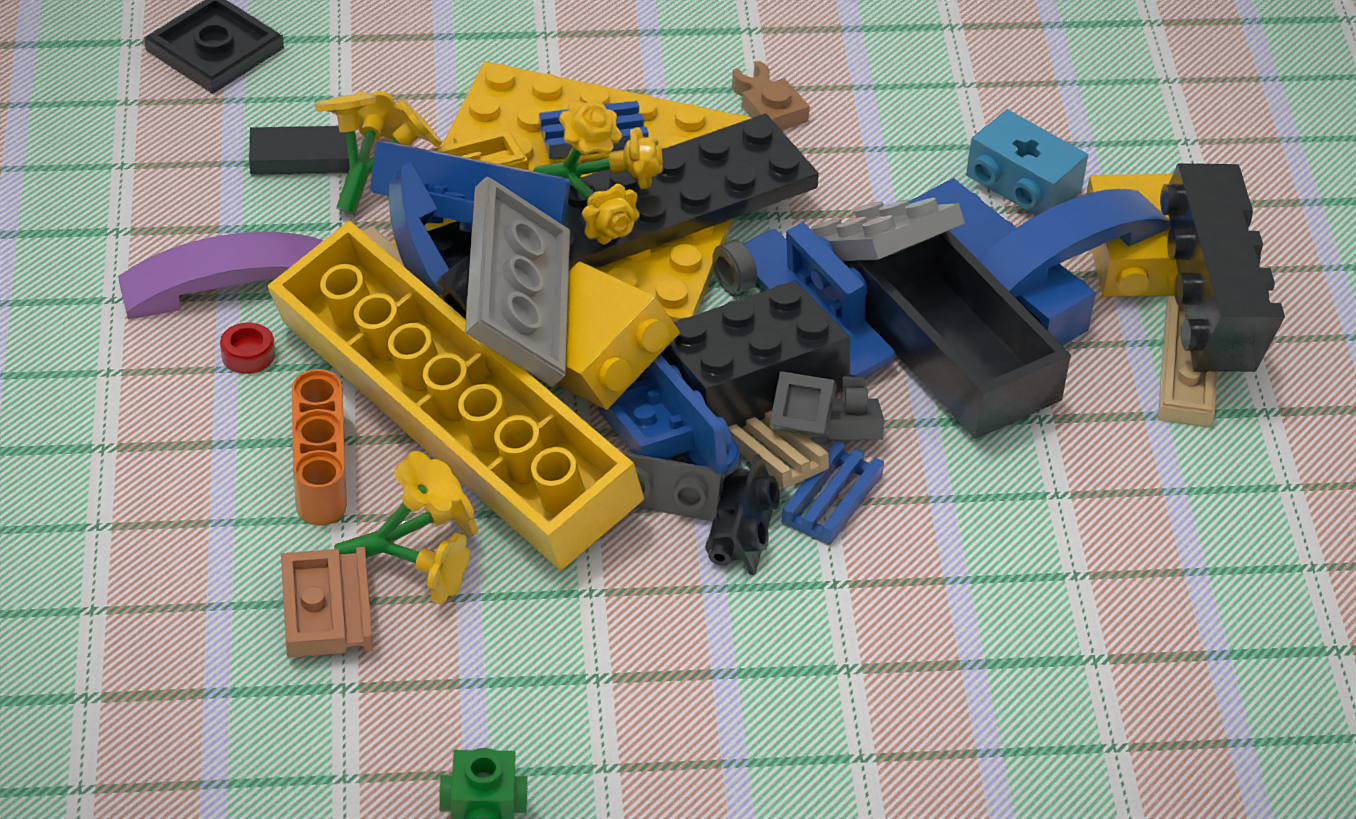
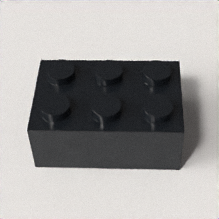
M796 281L777 285L772 289L728 302L723 306L674 322L680 333L660 354L670 366L675 365L679 369L686 384L693 391L697 390L701 393L706 406L716 417H722L728 427L737 424L742 428L746 426V420L754 417L760 421L765 419V413L773 410L780 371L835 380L837 384L836 393L841 391L842 377H850V336Z

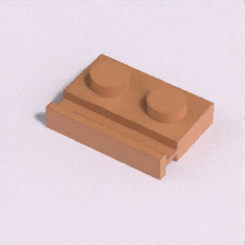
M357 547L356 553L339 554V549L281 553L287 658L346 653V647L364 646V652L373 651L365 547Z

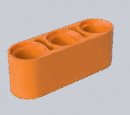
M313 369L299 374L292 384L295 502L297 513L303 521L312 525H327L339 520L344 515L347 507L342 384L334 373L322 369Z

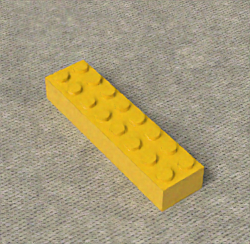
M350 220L267 285L281 319L288 328L433 458L445 462L450 467L452 474L558 570L562 571L644 500L635 465L628 457L526 370L466 334V319Z

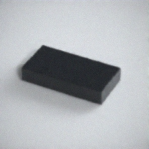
M339 126L250 127V174L348 172L350 164L345 133L339 131Z

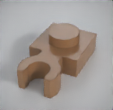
M761 61L754 62L753 77L743 75L738 68L733 69L732 89L736 94L742 96L741 107L749 117L753 118L767 113L781 130L809 121L810 106L785 78L772 82L769 79L770 70L765 63Z

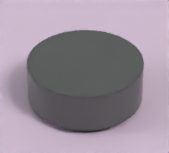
M733 239L714 249L712 256L713 268L720 284L725 290L737 295L756 286V265L749 250L742 242Z

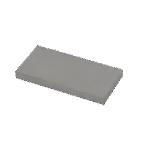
M485 177L475 187L465 333L551 387H554L565 377L570 229L492 178Z

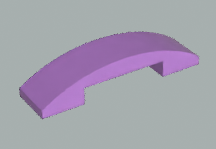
M244 232L200 239L165 250L132 266L118 276L127 318L133 319L181 310L179 295L276 279L324 240L294 233Z

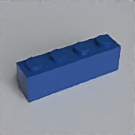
M955 178L909 201L912 204L924 199L936 198L938 205L959 203L965 224L949 231L977 259L997 241L1016 228L1014 224L1004 219L983 202L977 194L968 190ZM1059 263L1048 269L1046 284L1015 298L1063 346L1089 330L1096 292Z

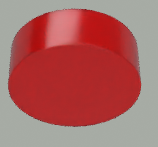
M253 322L239 323L229 327L220 338L223 364L230 370L243 374L256 373L266 369L275 358V344L272 332L267 327Z

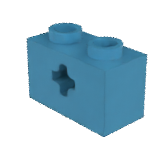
M1006 109L971 138L966 176L1034 215H1038L1060 203L1075 198L1082 192L1089 154Z

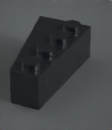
M1178 163L1169 184L1162 186L1160 205L1162 214L1169 215L1171 229L1168 234L1167 250L1169 258L1176 260L1178 274L1175 279L1174 294L1176 303L1183 305L1185 320L1182 325L1183 348L1191 353L1194 372H1256L1279 330L1285 314L1281 303H1270L1269 291H1273L1275 281L1271 268H1260L1259 266L1264 245L1260 231H1249L1248 229L1252 221L1253 209L1239 164Z

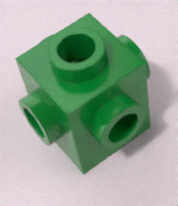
M491 748L453 750L452 775H440L439 812H451V819H515V813H527L528 776H515L516 751L494 750Z

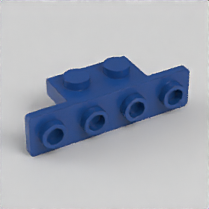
M388 141L377 142L375 145L370 190L376 194L389 196L390 182L402 166L411 162L437 207L436 212L427 223H443L444 218L460 222V230L472 233L475 187L485 177H489L565 226L570 191V180L567 178Z
M802 222L787 230L786 238L777 229H771L744 243L756 265L757 283L765 291L777 285L796 281L850 336V377L865 378L894 362L895 351L865 321V296L868 294L865 280L855 268L849 269L836 256L832 245L826 238L818 237Z
M661 355L653 360L635 380L636 382L632 383L607 410L599 406V413L634 454L669 460L674 455L695 449L709 467L713 469L715 474L728 471L726 450L731 448L732 439L727 423L722 417H716L706 406L701 393L697 390L693 391L683 380L679 369L675 365L670 366Z

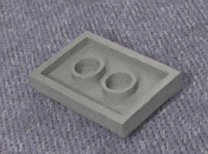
M928 198L910 204L909 200L906 199L885 206L883 201L873 202L853 210L855 218L842 223L840 218L832 219L811 227V230L818 237H824L830 242L836 256L841 261L878 260L963 225L965 221L959 203L938 205L936 198Z

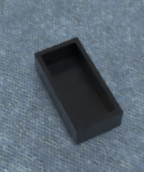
M949 230L878 260H857L856 270L862 275L868 289V294L865 296V321L893 348L895 354L974 439L1062 401L1071 354Z

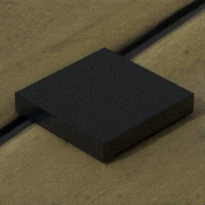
M204 0L144 37L145 50L212 94L284 49L282 34L228 0Z

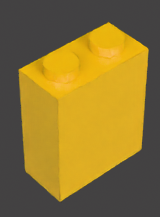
M1173 174L1089 175L1086 194L1108 189L1137 190L1161 211L1160 196L1162 186L1169 184ZM1171 227L1131 246H1127L1118 237L1091 249L1102 297L1175 296L1174 285L1178 274L1176 260L1169 258L1167 250L1168 234Z
M579 261L569 271L565 377L557 385L607 410L679 335L680 331L656 296Z

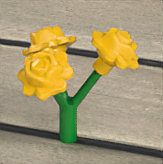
M573 100L568 105V111H563L559 116V121L565 129L564 140L566 143L573 145L570 153L564 162L536 166L533 171L570 180V185L587 200V206L582 211V216L586 221L585 235L590 239L597 238L599 243L605 245L612 239L627 236L632 231L634 222L639 218V212L636 208L637 194L631 189L625 191V187L619 183L607 191L594 192L580 179L581 175L611 170L613 174L628 172L632 178L637 179V184L642 190L651 187L652 177L663 171L662 149L660 146H657L658 138H643L641 129L637 127L630 130V140L627 141L624 151L610 153L613 149V143H618L622 138V134L616 126L617 114L612 110H607L599 100H592L587 103ZM594 152L609 154V159L582 164L577 162L581 154L588 155Z

